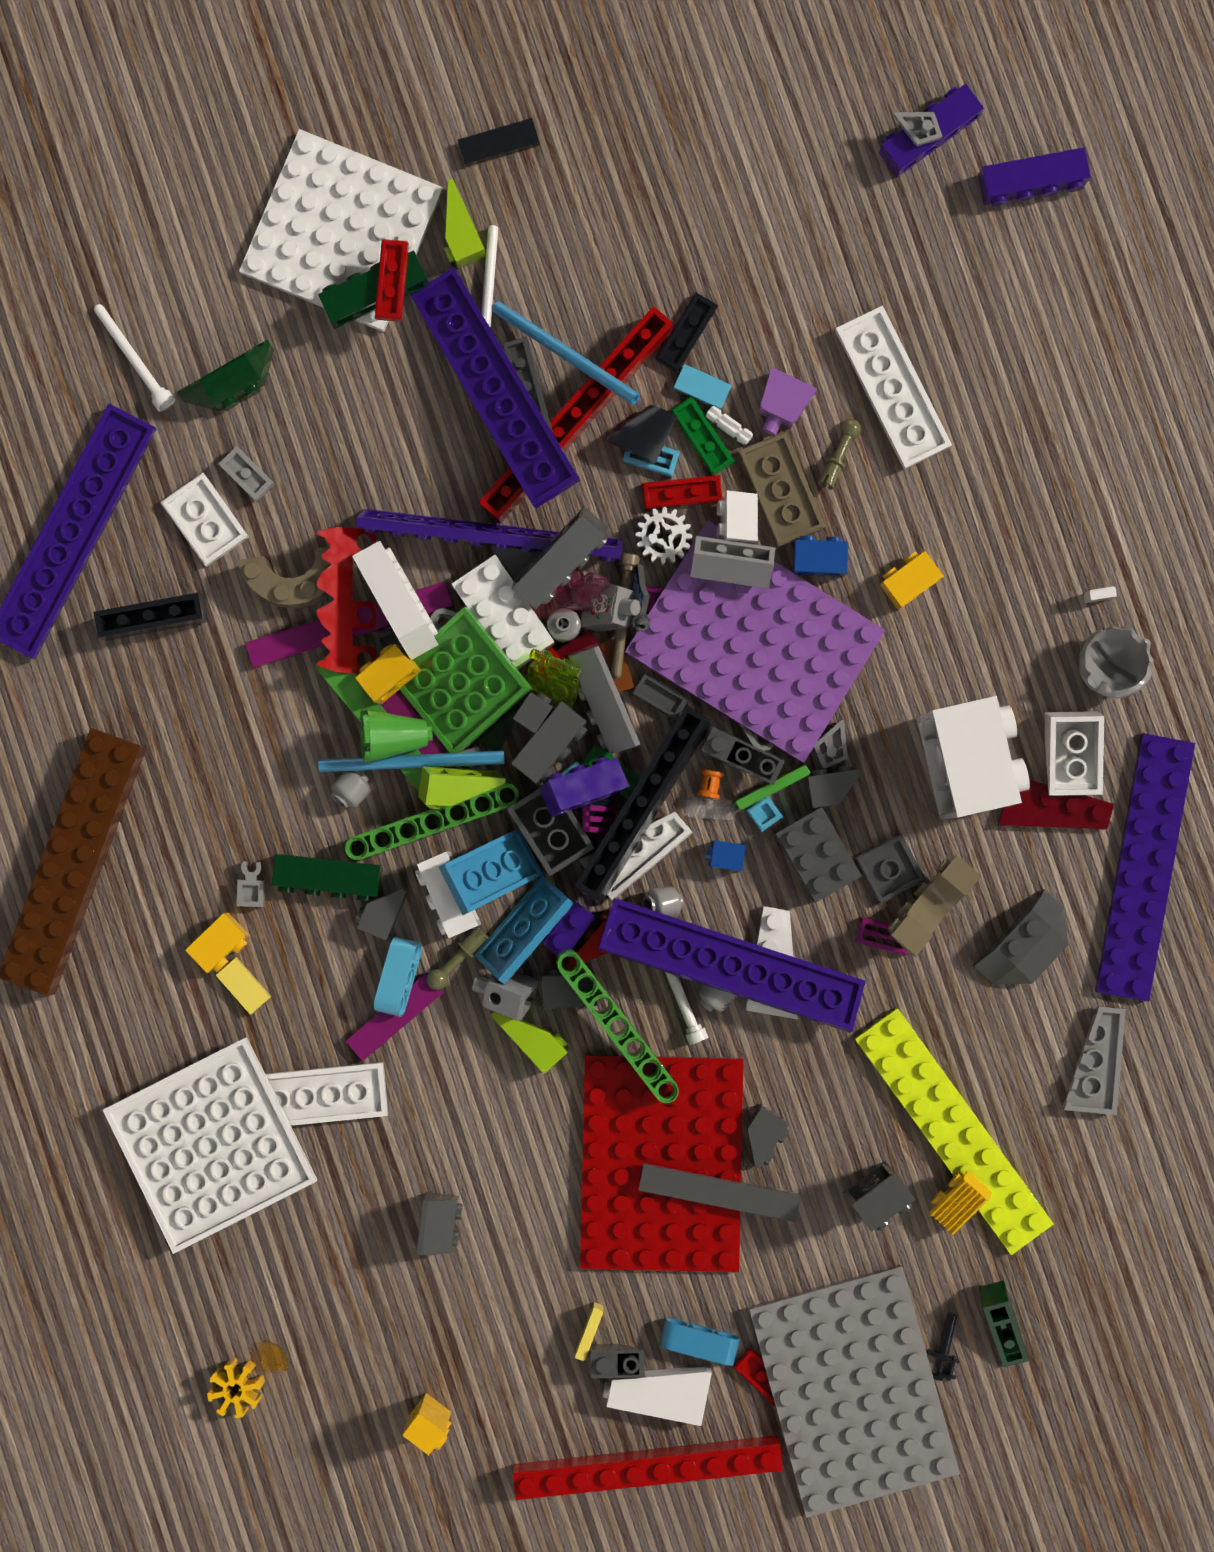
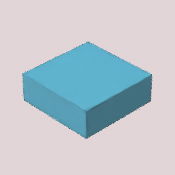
M769 796L746 810L761 832L783 817Z

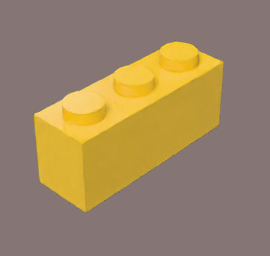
M425 1393L410 1413L402 1436L429 1456L433 1449L438 1451L447 1439L446 1435L451 1425L449 1421L451 1411Z

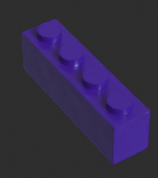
M966 83L959 89L956 86L944 95V100L938 104L933 102L923 110V112L935 113L943 136L942 139L917 147L904 129H902L897 134L894 132L890 133L881 141L882 146L879 154L897 178L980 118L984 107Z
M1085 147L982 166L978 173L983 204H992V206H1001L1006 204L1008 200L1017 199L1019 202L1032 199L1034 195L1043 194V197H1049L1066 189L1069 192L1079 191L1084 188L1091 178Z

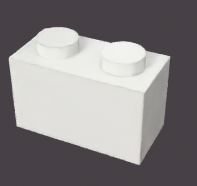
M727 490L723 499L719 500L717 504V515L721 516V521L717 527V539L756 545L758 541V494Z

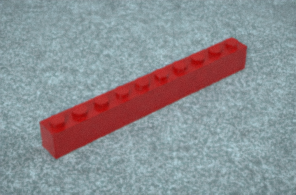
M653 306L599 367L626 384L672 332L673 322ZM591 377L550 421L553 434L564 452L616 395ZM509 467L479 501V504L487 514L501 524L523 500L526 493Z
M776 1435L514 1464L513 1483L515 1500L780 1472L783 1471L780 1442Z

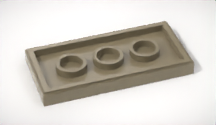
M787 432L738 451L755 494H758L759 506L777 548L799 540L800 536H808L826 528Z

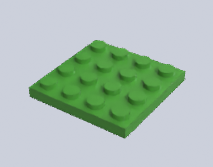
M463 607L437 631L438 634L434 637L439 645L413 659L421 669V672L400 689L423 720H426L427 725L432 726V731L449 753H461L533 689L468 607Z

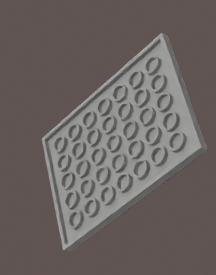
M902 1265L748 1307L806 1518L960 1474Z

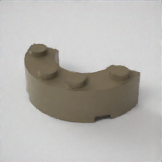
M330 546L316 548V559L312 567L304 575L296 578H283L272 571L269 560L264 556L238 560L241 574L247 584L258 595L274 605L291 609L305 608L315 605L329 596V594L319 589L316 584L321 573L331 565L321 558V555Z
M957 855L951 860L945 858L936 869L938 873L929 883L922 882L913 893L916 898L911 904L907 901L899 909L897 914L900 915V918L897 917L887 929L890 931L889 936L914 957L919 954L932 938L933 931L946 914L966 896L981 877L979 873Z

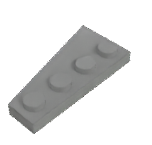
M1096 1007L1062 1106L1063 1110L1117 1115L1126 1009Z

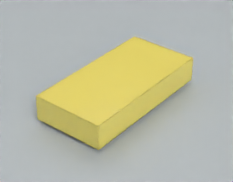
M237 957L216 974L218 979L250 1015L271 998V995Z
M593 1303L575 1351L576 1359L586 1360L603 1315V1305Z

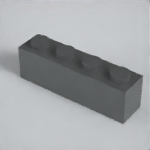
M583 506L514 579L512 590L535 609L542 603L546 605L555 594L553 591L559 585L563 587L572 577V571L576 567L581 569L589 560V554L594 549L599 550L608 539L606 537L608 526Z

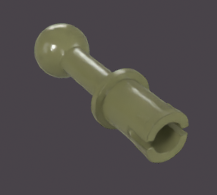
M847 419L841 425V440L833 457L826 458V467L821 478L818 480V484L823 488H826L828 484V489L833 490L840 472L845 469V464L842 463L851 441L856 439L861 433V425L855 419Z
M476 926L462 943H457L461 948L441 969L432 970L428 974V986L433 990L443 989L447 985L450 973L468 955L473 958V953L489 937Z

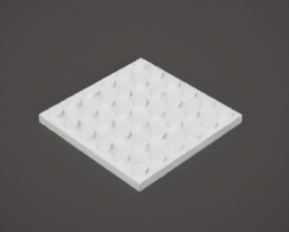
M299 129L239 272L244 276L323 307L318 296L323 288L331 284L339 285L345 282L346 278L355 273L363 274L369 271L371 266L380 262L382 239L408 241V253L414 250L417 255L443 194V187ZM375 311L355 320L382 332H385L389 322L375 320Z
M247 1037L103 1109L173 1254L317 1181L310 1163Z

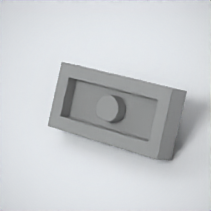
M238 446L219 463L256 502L275 485Z

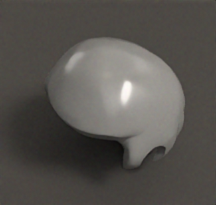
M1109 626L1105 630L1095 631L1088 637L1079 655V672L1082 680L1090 689L1109 698L1121 699L1136 694L1146 686L1152 675L1150 665L1154 660L1150 655L1151 642L1149 639L1139 637L1133 628L1129 626L1121 628Z

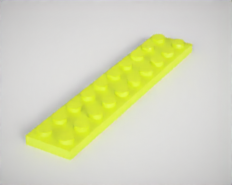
M898 1008L892 1010L854 1038L952 1175L955 1176L959 1173L962 1176L968 1170L992 1191L989 1200L978 1211L1010 1255H1013L1054 1225Z

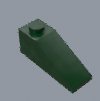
M1004 1280L979 1286L982 1307L1003 1367L1029 1361Z

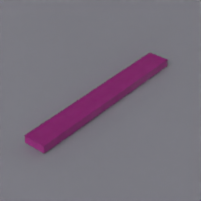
M446 581L414 590L428 615L441 608L449 609L454 607ZM378 602L374 603L376 606L375 627L372 629L353 628V638L391 626ZM362 606L357 611V618L361 623H368L371 620L372 613L368 607ZM320 620L245 642L252 668H257L325 647L321 640L331 634L322 626Z

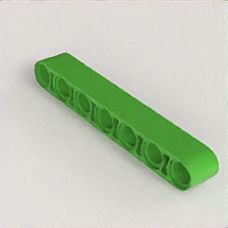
M316 664L314 665L359 721L361 709L387 713L381 704L375 703L356 680V673H338L319 667ZM418 749L395 756L420 755L421 752ZM422 768L400 769L419 792Z
M507 783L453 806H442L441 809H431L350 838L346 842L345 852L348 857L354 860L367 859L506 810L519 802V791L515 786ZM506 788L512 789L515 793V798L510 803H504L500 798L501 792ZM480 797H486L490 801V807L485 812H479L476 808V801ZM455 806H462L465 810V816L459 821H455L451 817V810ZM435 814L439 817L440 824L438 828L431 830L427 827L426 820L430 815ZM407 823H411L415 828V833L411 838H405L401 832L402 827ZM381 832H386L390 836V842L385 847H381L377 843V836ZM356 841H361L365 845V851L360 856H356L352 852V845Z
M571 949L561 951L556 958V965L560 973L655 1097L662 1103L673 1102L679 1093L673 1078L580 956ZM566 956H572L576 959V964L571 969H565L561 966V962ZM583 977H588L592 980V985L587 990L578 988V981ZM606 999L608 1006L605 1010L597 1011L594 1009L596 1000ZM615 1020H622L624 1022V1027L619 1032L610 1030V1025ZM631 1041L640 1043V1048L635 1053L626 1051L627 1044ZM645 1063H655V1071L651 1074L643 1073L642 1068ZM664 1083L672 1085V1090L667 1095H662L658 1091L659 1087Z

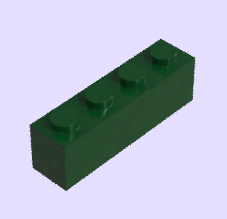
M414 250L408 253L404 297L429 286ZM379 263L371 266L370 270L363 274L355 273L346 278L345 282L339 285L331 284L326 286L318 294L334 329L375 311Z
M275 854L271 885L278 886L279 892L294 893V888L305 889L304 894L320 896L321 891L331 892L330 897L346 899L347 894L357 895V900L373 901V897H380L383 865Z

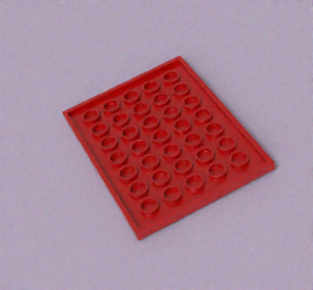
M585 1055L580 1269L739 1272L741 1211L639 1191L638 1188L643 1163L741 1182L743 1058L656 1056L677 1084L679 1091L677 1098L673 1102L662 1103L651 1092L624 1055ZM653 1062L645 1063L642 1072L645 1074L653 1073L656 1069V1064ZM669 1083L662 1084L659 1087V1093L662 1095L669 1094L672 1090V1085Z

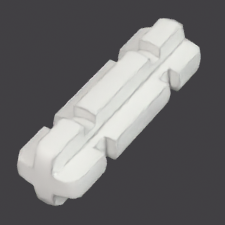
M712 406L706 413V418L711 423H717L718 428L731 437H736L737 441L742 445H747L753 436L751 431L746 428L742 429L741 424L727 414H721V410L717 407Z

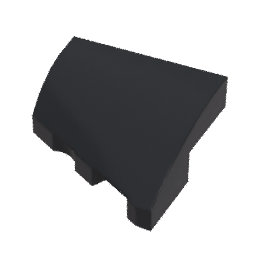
M648 405L636 417L628 420L623 427L610 434L607 441L626 452L631 451L650 463H656L678 416L662 408Z

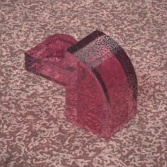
M573 570L571 573L572 577L563 587L559 585L553 591L555 592L553 599L559 605L579 612L591 611L594 609L591 600L599 597L603 591L610 587L607 577L593 572H589L584 576V573Z

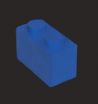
M800 536V540H795L793 543L792 573L796 575L841 577L847 574L848 542L842 541L841 537H826V541L815 540V536Z

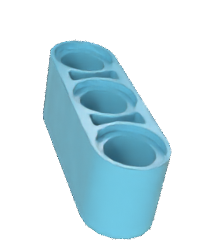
M400 937L392 939L374 1000L375 1011L399 1017L404 1014L422 952L421 942Z

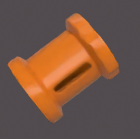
M701 769L703 776L700 790L697 791L696 795L719 799L718 789L720 779L724 777V773Z

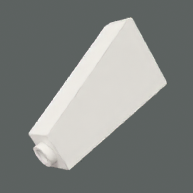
M695 1366L645 1371V1378H611L610 1382L605 1381L602 1398H607V1407L701 1426L712 1374L711 1367Z

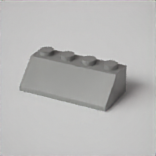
M598 643L568 655L570 661L566 662L571 677L577 675L580 686L576 687L582 702L587 700L591 709L586 712L592 726L597 724L601 734L597 735L602 749L608 748L609 753L612 754L640 745Z

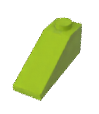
M452 178L448 180L445 233L448 247L444 248L449 263L455 262L457 269L486 257V254Z
M423 766L418 797L427 807L441 809L442 806H453L505 784L506 778L496 770Z
M495 1011L490 1015L543 1074L568 1053L565 1047L568 1043L558 1032L554 1035L550 1030L523 1020H515Z

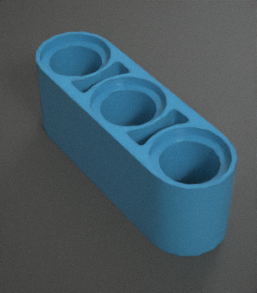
M666 1318L659 1346L670 1351L732 1366L740 1338L727 1332L678 1319Z

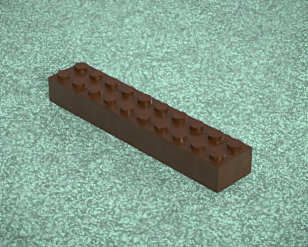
M90 728L0 968V979L46 996L56 993L147 747Z

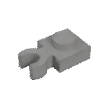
M243 861L241 870L245 875V880H237L236 906L264 907L265 881L258 880V876L263 870L262 862H257L256 870L250 872L248 870V862Z

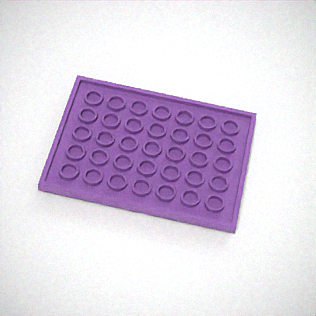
M707 520L698 536L717 539L718 526ZM694 541L648 614V629L636 633L625 654L734 722L746 727L752 733L773 744L776 748L803 764L886 630L775 561L769 589L690 577L695 546Z

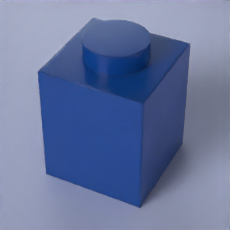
M714 840L713 845L707 846L705 861H710L709 867L742 871L746 845Z

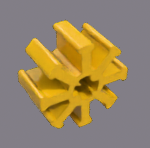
M230 1359L224 1366L227 1374L222 1372L221 1368H217L209 1381L211 1383L215 1382L220 1387L213 1386L207 1393L208 1401L211 1402L213 1399L220 1397L226 1399L216 1411L221 1416L227 1413L230 1408L229 1404L234 1403L235 1418H241L249 1409L245 1402L250 1404L252 1409H255L263 1395L254 1392L253 1389H261L265 1383L264 1375L261 1374L259 1377L249 1380L247 1378V1375L256 1366L252 1361L248 1360L243 1367L244 1371L242 1374H239L236 1364L238 1359ZM235 1384L240 1386L237 1392L232 1390Z

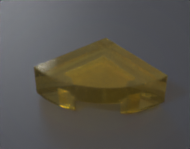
M263 1341L261 1369L288 1371V1358L280 1346L271 1341Z

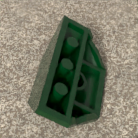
M267 339L192 384L177 391V394L186 403L217 411L223 409L225 411L230 410L238 404V400L245 396L248 398L261 391L260 388L266 382L274 349Z

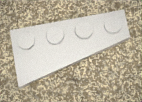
M676 812L650 824L607 894L612 901L693 833ZM594 853L578 860L584 868H586Z
M763 906L756 945L793 957L789 910ZM747 999L745 1009L747 1011L798 1019L797 1015Z

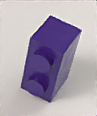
M575 901L543 944L557 955L565 949H572L595 920L596 916Z

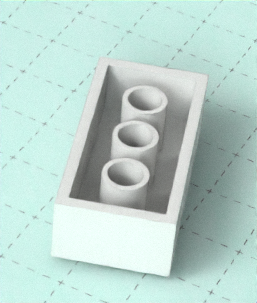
M378 541L353 555L354 561L410 660L439 645L434 637L438 632L391 548L384 549L381 541Z
M494 555L453 582L452 586L466 607L469 608L517 670H519L547 649L553 647L555 642L529 603L512 590L514 581L497 556Z

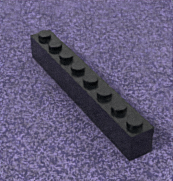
M688 706L684 707L574 885L579 892L602 904L711 726L709 718Z

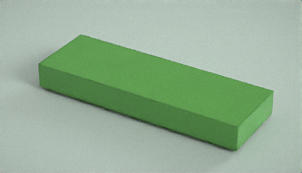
M802 764L777 777L774 785L766 783L733 801L737 809L743 810L810 775V771L805 764Z

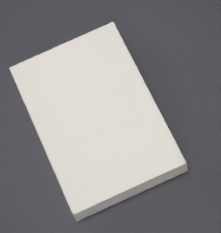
M201 473L160 502L206 567L249 538L204 473Z

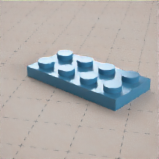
M519 828L439 867L462 915L543 875Z
M542 875L474 956L505 985L574 903Z

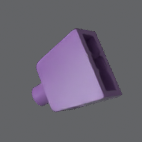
M772 367L758 411L759 414L767 417L762 430L767 434L776 436L781 424L792 428L813 399L817 388Z

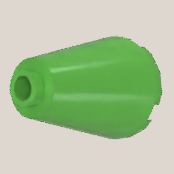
M361 709L360 721H363L360 729L363 763L427 747L428 741H432V726L427 725L426 720L368 709Z

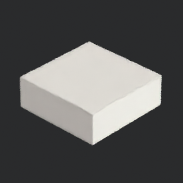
M1114 586L1089 590L1084 594L1085 604L1111 600L1117 597L1116 587Z

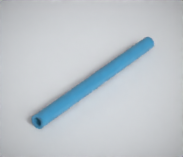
M497 301L493 305L492 312L616 395L632 405L636 404L639 400L640 394L502 302Z
M504 751L399 755L369 763H363L362 757L319 759L318 768L319 772L422 768L423 766L447 767L505 764Z

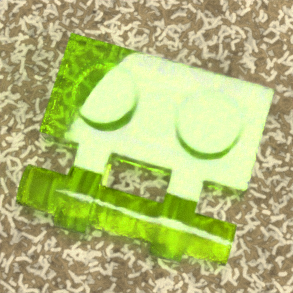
M533 648L529 657L537 662L533 661L529 665L526 679L533 688L531 690L537 693L540 692L556 701H562L568 706H573L577 700L580 680L571 677V675L578 677L581 668L573 665V661L565 658L561 660L552 656V653L549 651H539Z

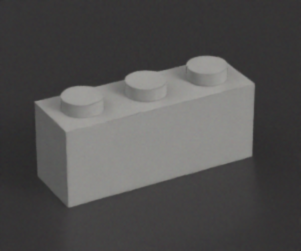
M696 536L690 577L769 589L774 566L775 547Z

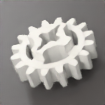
M663 507L662 513H658L656 509H653L652 517L647 514L644 515L643 518L646 523H638L637 527L642 532H637L635 537L642 539V541L637 543V548L644 547L645 550L642 556L646 557L650 554L652 556V563L658 558L661 565L665 564L666 559H669L673 564L675 563L676 555L680 558L684 557L682 549H690V545L685 541L692 539V534L686 533L691 528V525L683 524L685 520L684 515L679 518L676 517V509L671 514L667 513L666 507ZM664 519L670 520L674 522L676 525L671 526L669 524H666L664 522ZM654 523L655 530L653 534L646 537L649 526ZM660 527L665 534L670 533L668 544L662 538L658 539ZM681 536V542L674 550L673 541ZM657 546L663 549L664 553L657 552L651 547Z

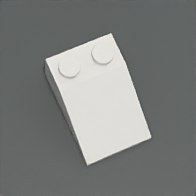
M1098 711L1045 712V752L1049 795H1103L1104 716Z

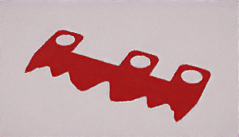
M334 527L320 530L316 533L326 538V541L330 544V548L321 555V558L331 565L321 573L316 586L331 595L334 600L316 611L322 626L331 634L321 640V643L326 646L330 654L326 656L325 660L319 661L316 665L338 673H360L361 667L357 664L358 654L363 651L368 652L372 662L376 660V651L370 646H353V628H374L376 625V606L370 601H353L352 556L362 551L357 545V539L361 534H367L371 538L373 545L376 543V533H366L361 528ZM362 606L368 607L372 613L371 620L368 623H361L357 618V611Z

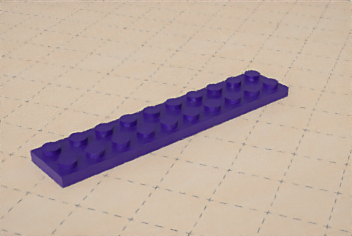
M452 267L429 282L428 287L411 294L410 296L533 507L537 509L581 481L457 270Z
M108 403L0 607L1 643L32 659H36L157 430L156 427Z
M364 509L357 516L356 527L363 528V532L379 533V530L389 531V535L399 537L409 533L416 534L415 538L430 540L431 536L442 537L443 542L457 543L458 539L468 540V544L474 546H483L484 542L494 543L495 548L510 549V546L521 547L520 550L525 552H536V549H544L559 533L558 531ZM607 537L606 543L599 550L594 549L589 555L599 556V560L613 562L615 558L621 557L623 539Z
M1145 733L1141 734L1095 992L1147 1002L1150 1000L1195 743Z
M616 898L612 901L598 947L600 951L849 1033L853 1031L866 982L865 980Z

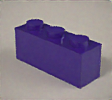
M606 757L593 761V766L585 768L584 765H579L570 769V774L562 776L561 772L547 777V782L540 787V791L551 817L620 794L628 788L629 785L618 758L607 760Z

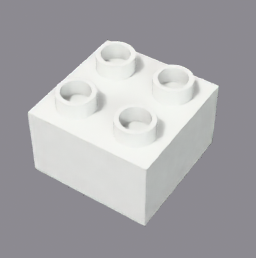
M997 696L932 710L916 718L940 820L958 818L1022 803L1019 792L1029 790L1030 781L1024 760L1022 758L1011 759L1007 739L1017 736V725L1014 713L1009 705L999 707Z

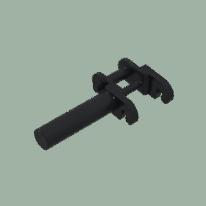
M947 1313L939 1351L934 1350L933 1352L931 1349H927L926 1352L930 1356L940 1358L938 1371L932 1373L935 1380L943 1381V1378H947L948 1381H951V1379H956L953 1371L955 1363H959L960 1360L956 1359L955 1355H952V1358L948 1357L958 1316L954 1313ZM944 1361L950 1362L947 1373L942 1372Z

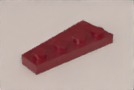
M1029 779V790L1019 792L1022 803L1002 807L997 826L1108 829L1114 804L1085 795H1049L1047 784Z

